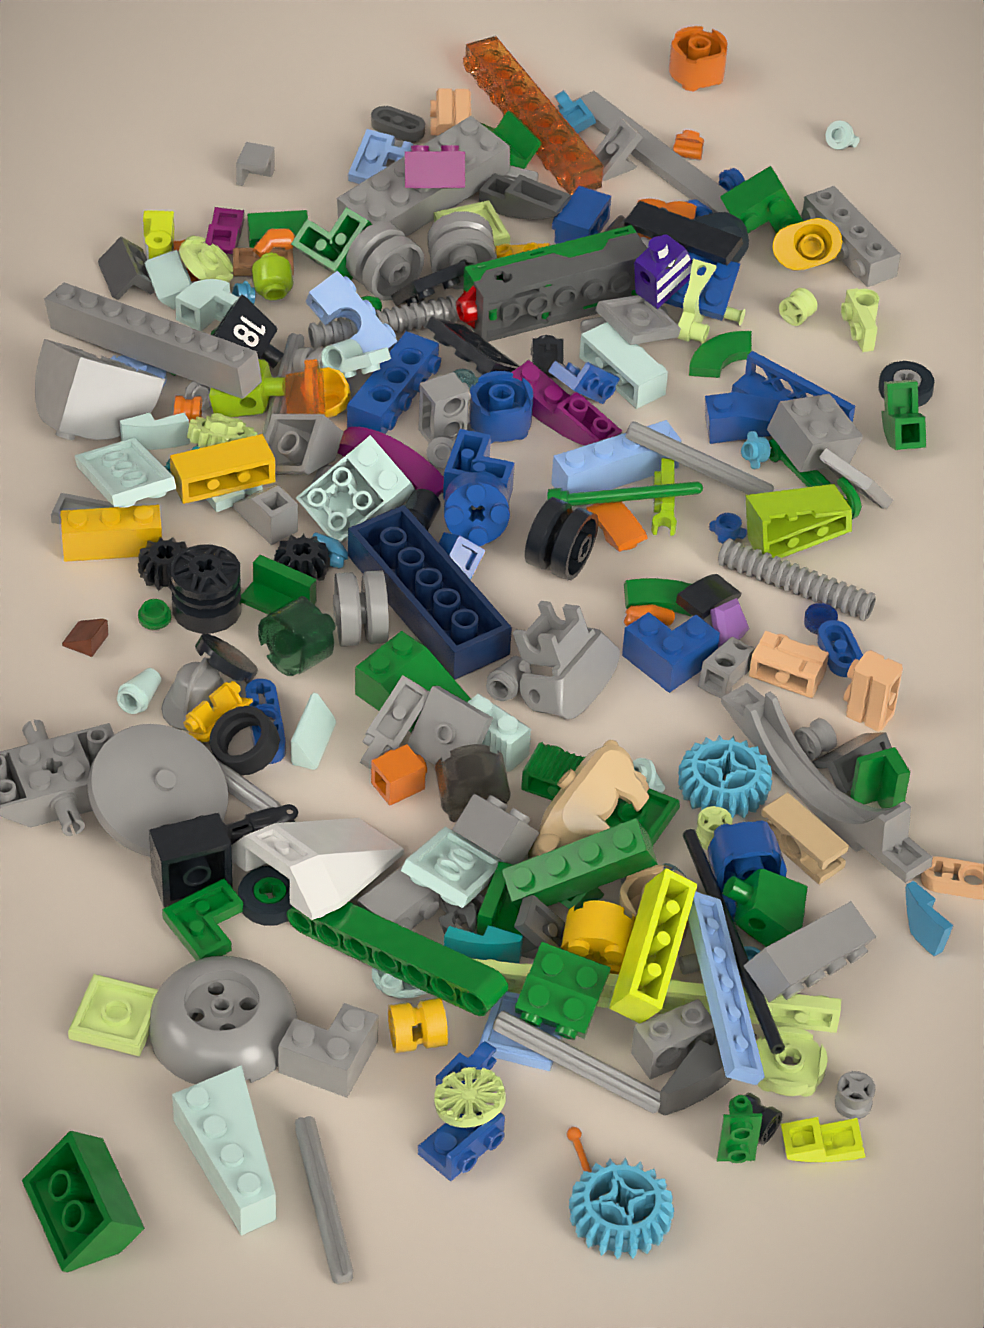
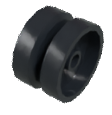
M555 497L548 499L540 508L529 531L524 555L526 563L544 570L551 567L552 574L567 580H573L583 569L594 546L599 524L597 514L579 507L573 511L571 504Z

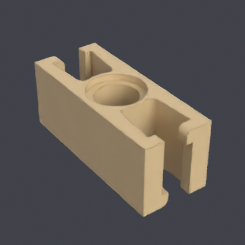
M788 792L762 808L761 815L765 819L768 818V820L763 821H766L770 829L775 833L781 852L819 885L845 868L846 860L840 856L848 852L849 845Z

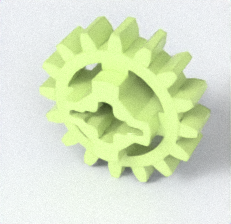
M214 413L211 416H206V419L202 417H196V420L191 419L187 438L190 439L191 443L198 444V447L203 448L254 436L258 433L254 431L253 427H246V423H243L239 418H231Z

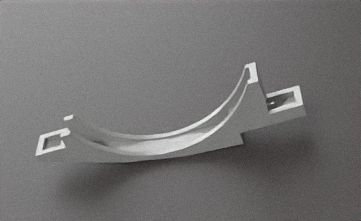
M746 683L721 697L722 705L755 747L758 746L760 754L767 755L768 764L810 810L855 852L864 848L905 883L932 867L933 857L908 837L911 806L903 801L891 808H873L853 800L837 789L815 767L799 745L785 719L777 696L772 692H768L764 697Z

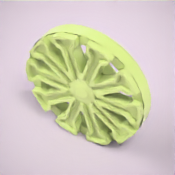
M467 1067L461 1069V1072H452L444 1077L441 1085L438 1084L434 1094V1104L438 1116L447 1124L462 1128L475 1127L489 1122L500 1113L506 1101L505 1088L501 1078L497 1077L493 1071L485 1068L476 1070V1067Z

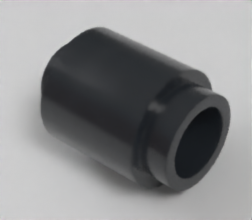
M416 489L411 493L405 506L428 531L441 508V502L432 491Z

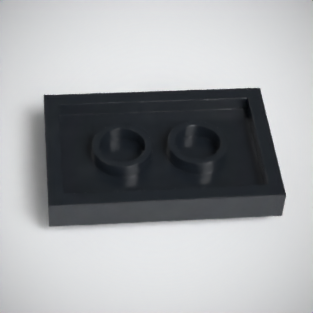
M431 316L425 326L435 334L433 338L444 346L449 347L451 345L455 348L454 354L469 363L471 361L477 365L476 370L482 375L494 371H507L511 373L520 366L465 325Z

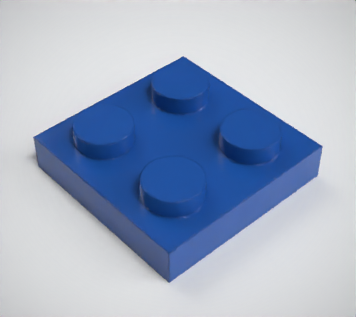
M688 252L692 260L696 259L716 265V270L700 293L699 312L701 315L723 321L741 264L730 261L726 266ZM699 268L697 274L699 276L704 275L706 268ZM689 281L670 297L665 304L683 309L684 297Z

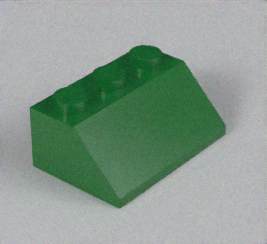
M70 1130L22 1179V1183L62 1272L68 1273L120 1254L145 1229L103 1138Z

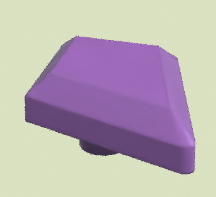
M737 598L710 610L712 626L720 632L718 648L731 637L740 640L750 629Z

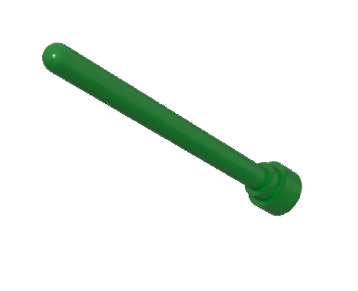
M696 481L569 493L568 490L563 491L562 488L548 489L547 499L555 497L570 503L571 506L697 495L703 491V485Z

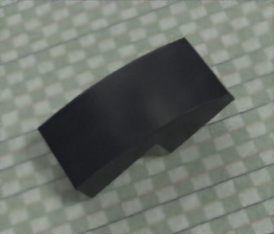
M712 574L696 581L677 595L676 603L692 616L697 615L704 620L711 614V609L732 599H739L742 593L720 575Z

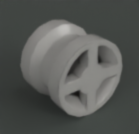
M822 718L812 721L810 727H801L794 732L796 740L810 760L818 758L822 751L829 752L837 746V737L834 729Z
M851 1071L840 1077L835 1096V1107L842 1116L849 1119H861L870 1113L873 1104L872 1099L875 1095V1083L872 1078L860 1071Z

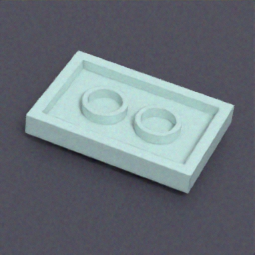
M445 826L406 859L401 871L410 876V879L417 885L428 887L440 894L445 902L463 908L491 883L499 861H504Z

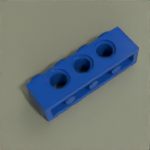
M406 331L390 350L391 359L379 364L381 369L371 374L347 404V428L364 427L384 434L388 430H393L398 417L403 411L406 412L410 408L412 399L417 393H420V383L427 381L432 374L435 375L441 365L439 343Z

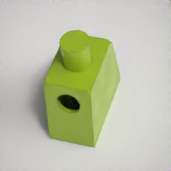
M258 359L262 382L243 399L211 388L209 398L213 413L222 414L227 417L262 414L267 409L270 396H286V378L272 377L268 362Z

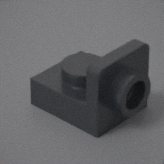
M552 335L532 338V363L550 378H556L548 372L554 361L564 365L563 339H556Z

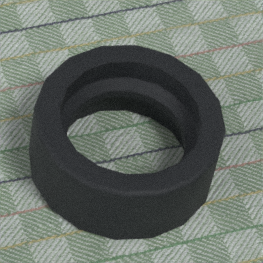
M240 706L227 711L216 721L210 733L209 744L212 754L222 764L230 767L240 775H252L264 769L274 759L279 749L280 737L276 726L259 708ZM249 726H259L261 728V736L252 749L241 755H230L228 753V747L232 738L240 730Z

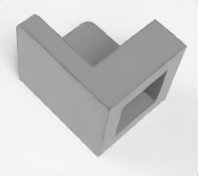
M251 142L245 143L236 162L237 185L243 186L249 173L272 177L275 170L274 147Z

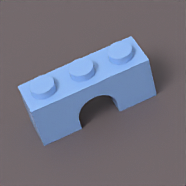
M338 270L309 292L306 303L324 325L339 317L348 318L356 325L358 332L350 339L359 343L363 353L388 347L390 352L397 343L395 339L396 334L387 323L383 324L378 319L372 304L367 300H362L356 293V287L348 277H343Z

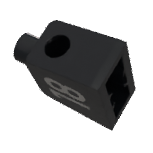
M241 294L231 305L213 333V336L257 351L258 359L267 361L273 369L284 355V353L270 344L278 331L277 326L247 297Z

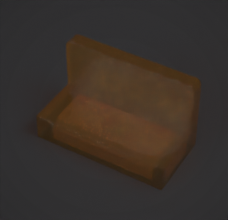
M317 359L304 360V372L289 373L285 376L287 414H323L326 416L323 370Z

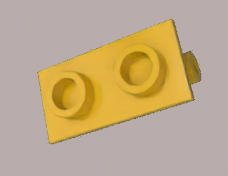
M235 681L230 683L224 682L208 696L214 707L211 708L208 701H202L186 715V720L183 722L184 727L189 731L188 734L198 741L209 742L211 730L223 714L236 707L249 706L253 700L240 697L238 693L241 691V688Z

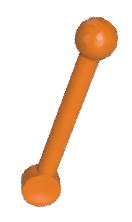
M571 1127L567 1131V1138L575 1146L583 1171L592 1172L580 1141L581 1130L577 1127Z

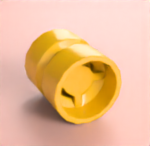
M441 998L420 1000L417 1007H413L409 1002L388 1005L389 1032L395 1053L415 1051L418 1044H423L426 1049L447 1046V1020Z

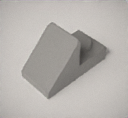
M620 118L585 164L603 181L634 170L637 166L627 157L642 140L643 136L627 121Z

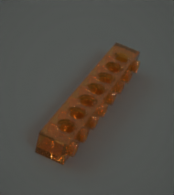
M493 36L466 44V54L463 58L466 72L474 77L479 88L487 93L492 104L500 109L503 116L507 111L513 112L542 142L535 154L543 162L545 169L549 170L556 178L558 185L563 187L571 196L578 186L592 190L602 188L603 164L498 37Z

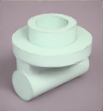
M838 120L831 123L826 131L828 145L837 150L845 149L848 146L855 148L860 140L859 137L854 135L851 125L845 121Z
M638 758L633 761L634 770L647 778L646 781L649 788L662 793L665 790V786L658 776L653 762L646 758Z

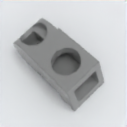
M735 637L728 639L703 661L698 687L719 698L730 693L732 686L750 671L751 657L756 648L746 645Z

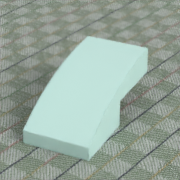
M185 412L155 421L151 413L120 420L121 441L136 438L147 450L190 444V439L187 438L189 420Z

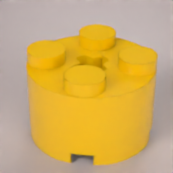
M606 901L583 902V908L575 911V906L571 907L567 912L561 949L611 967L610 974H619L636 917L633 915L632 919L624 914L625 908Z

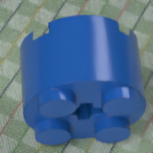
M494 371L480 376L478 382L475 385L472 384L470 388L469 424L472 430L491 435L490 444L526 438L532 422L533 389L530 383L523 377L522 381L513 378V373L507 371Z
M469 471L453 479L446 490L444 499V519L449 531L452 534L462 536L479 547L495 540L504 532L509 522L510 506L507 489L503 482L492 473L485 471L472 473ZM480 505L483 506L481 510L471 509V506H474L475 508H478Z
M766 821L740 822L733 825L723 824L715 829L714 837L708 846L707 856L721 893H723L726 882L732 876L744 881L758 869H765L786 877L787 869L776 835Z

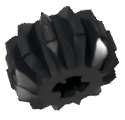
M304 533L300 538L290 535L288 541H280L278 550H276L274 555V561L319 581L325 579L326 572L330 567V557L326 543L319 542L317 536L306 538Z
M174 536L169 540H163L159 537L158 542L147 541L146 547L140 549L138 573H140L141 578H144L146 586L155 585L158 591L163 587H168L171 590V563L176 555L188 548L185 541L176 542Z

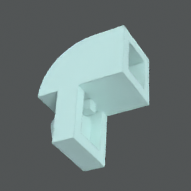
M205 279L194 282L175 297L176 320L193 329L202 331L215 319L221 322L231 305L239 297L230 293L229 282L218 279Z

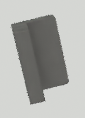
M121 236L98 260L112 297L119 300L133 285L152 294L154 288L144 264L147 258L143 249Z
M886 732L864 733L812 762L816 768H829L836 788L846 793L852 789L857 758L892 748Z

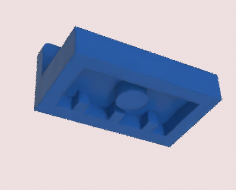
M554 361L548 372L573 391L601 404H604L613 395L616 385L620 380L615 374L590 362H587L581 370L571 362L565 366Z
M500 1112L489 1122L468 1128L444 1123L418 1145V1155L451 1182L461 1172L467 1173L470 1171L478 1158L488 1149L492 1151L500 1145L505 1136V1116Z

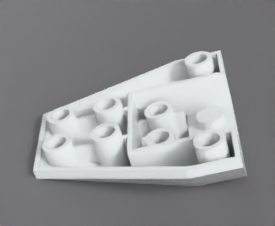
M360 818L274 823L245 835L231 845L232 862L245 872L268 863L290 879V904L311 920L322 917L344 906L404 855V848Z

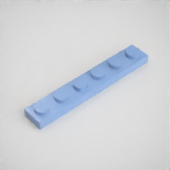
M695 892L688 921L725 1075L731 1079L757 1085L765 1075L721 899Z

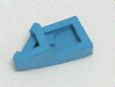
M912 881L905 888L910 933L930 954L936 956L943 952L954 925L932 908L936 898Z

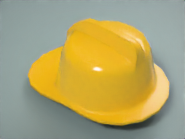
M815 218L781 229L774 237L772 248L774 256L784 267L792 270H805L833 260L841 250L842 237L835 224L826 219Z

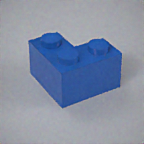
M460 429L444 470L443 500L452 480L458 475L469 471L470 473L485 471L498 477L505 485L510 500L513 492L515 462L490 458L491 435Z
M648 612L625 627L622 656L670 693L701 672L703 661L718 649L720 632L697 615L671 630Z

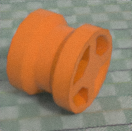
M176 395L174 415L185 412L189 423L191 419L196 420V417H202V397L195 396L192 399H185L181 395Z

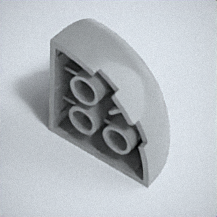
M44 339L35 377L36 407L42 421L56 429V435L59 437L74 440L76 435L94 440L112 439L121 436L120 420L152 412L160 397L165 379L138 369V372H136L137 369L101 356L100 359L96 355L85 352L82 349Z

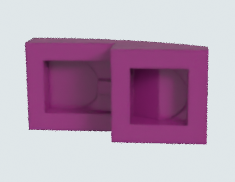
M215 207L205 243L209 246L213 243L225 254H233V248L238 247L245 219L244 210Z

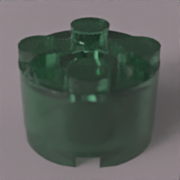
M300 596L261 619L258 625V638L261 646L266 644L270 651V654L266 656L270 663L282 674L294 676L304 673L333 654V631H335L336 625L329 614H323L305 596Z

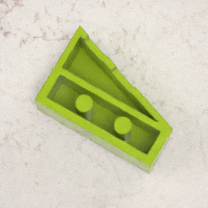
M835 484L745 495L747 538L754 550H762L763 555L766 552L770 553L771 558L775 556L783 558L852 532V509Z

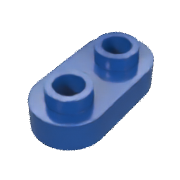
M829 620L820 625L817 643L821 650L829 653L827 662L829 669L837 676L847 677L852 662L855 659L860 660L863 656L850 627L837 620Z

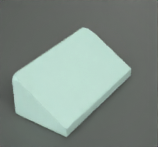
M178 250L151 258L144 263L158 300L173 310L176 308L175 297L192 284Z
M318 693L310 695L291 740L292 765L312 770L318 768L336 725L334 715Z

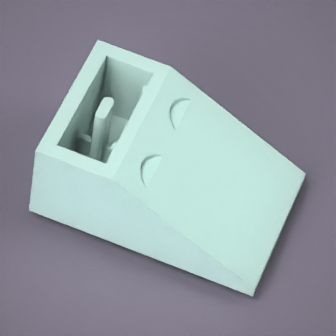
M370 435L300 493L296 499L328 537L343 543L348 540V528L401 506L409 499L415 488Z

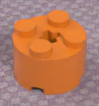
M690 26L679 30L671 43L669 73L672 78L681 83L683 89L687 91H696L698 88L721 84L725 75L728 42L725 36L712 29V33L703 31L701 26Z

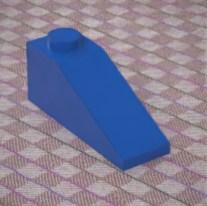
M740 392L705 396V421L710 444L745 440L750 431H755L758 437L771 436L767 428L780 400Z

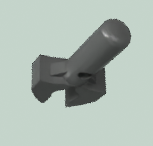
M441 898L447 911L445 915L438 917L443 933H446L449 926L456 928L457 918L460 921L466 922L469 931L474 933L478 919L473 905L461 908L458 905H451Z

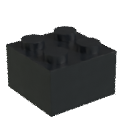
M219 812L149 829L151 874L163 907L170 906L222 879H225L233 889L231 842Z

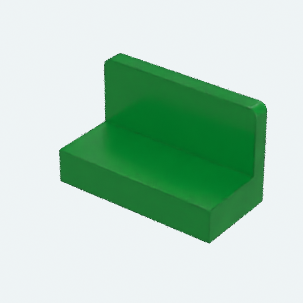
M507 111L496 128L481 123L510 146V166L525 169L542 144L513 112Z
M259 555L253 561V582L241 594V603L290 625L297 626L317 602V579Z
M896 747L857 758L850 798L864 805L877 801L881 809L891 808L905 801L911 771Z
M499 861L478 913V935L484 936L489 925L523 936L514 928L519 909L511 901L502 871L513 866L512 864Z

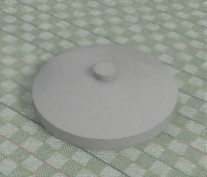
M141 724L126 728L116 733L102 746L89 771L88 795L97 820L117 842L145 856L150 857L149 829L218 812L223 822L227 811L228 787L218 761L200 741L177 728L160 724Z

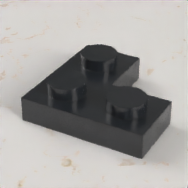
M462 261L404 286L391 295L395 306L406 302L409 307L410 303L415 302L417 304L423 301L424 298L435 294L434 288L443 285L444 290L460 284V277L464 275V267H466L465 262Z

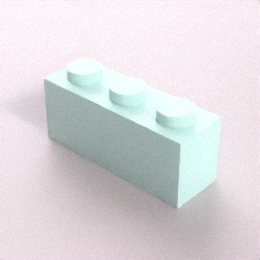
M608 322L581 334L579 357L585 363L590 362L619 377L620 380L615 390L636 409L666 395L668 371L665 367L647 354L644 348L637 344L630 345Z

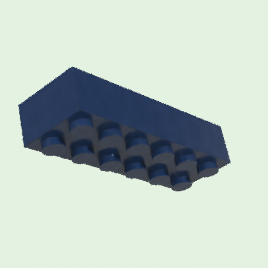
M405 505L348 528V557L363 574L365 571L383 570L388 604L454 680L510 655L511 625Z

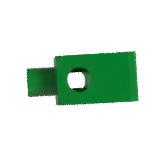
M758 869L744 881L732 876L726 882L723 895L737 902L734 918L736 925L765 947L803 928L808 886L765 869Z

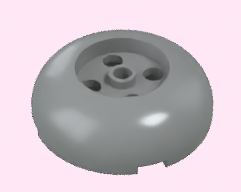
M207 957L183 966L161 985L151 1006L149 1038L157 1059L167 1070L182 1080L198 1084L233 1068L242 1066L245 1080L250 1079L252 1083L267 1076L279 1067L278 1046L293 1019H297L294 1001L287 987L266 967L240 957ZM199 1013L204 1015L202 1020L194 1021Z

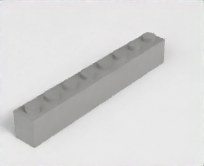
M65 282L44 298L51 329L241 399L246 397L262 382L257 351Z

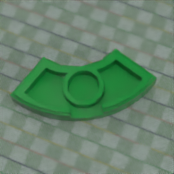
M752 331L728 332L704 342L692 356L689 376L720 378L722 370L727 365L738 360H747V355L752 351Z

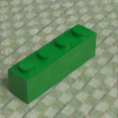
M635 818L510 866L502 871L511 901L520 910L523 898L531 895L537 897L548 907L658 865L648 832L638 819Z

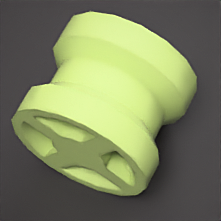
M797 288L790 294V297L781 301L779 311L787 323L799 326L807 317L815 313L818 304L816 298L809 290Z
M711 806L701 810L698 814L696 833L704 849L708 850L717 827L723 824L732 825L733 819L727 810Z

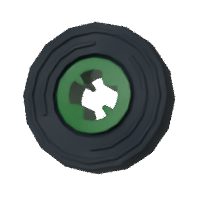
M262 866L251 870L242 878L238 887V896L243 901V915L252 922L264 926L288 922L287 911L292 907L290 904V879L272 866ZM267 893H272L274 898H268Z

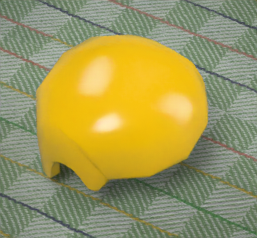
M330 367L316 369L307 375L301 385L305 404L312 414H323L330 418L339 415L347 409V404L351 398V391L348 382L339 370Z

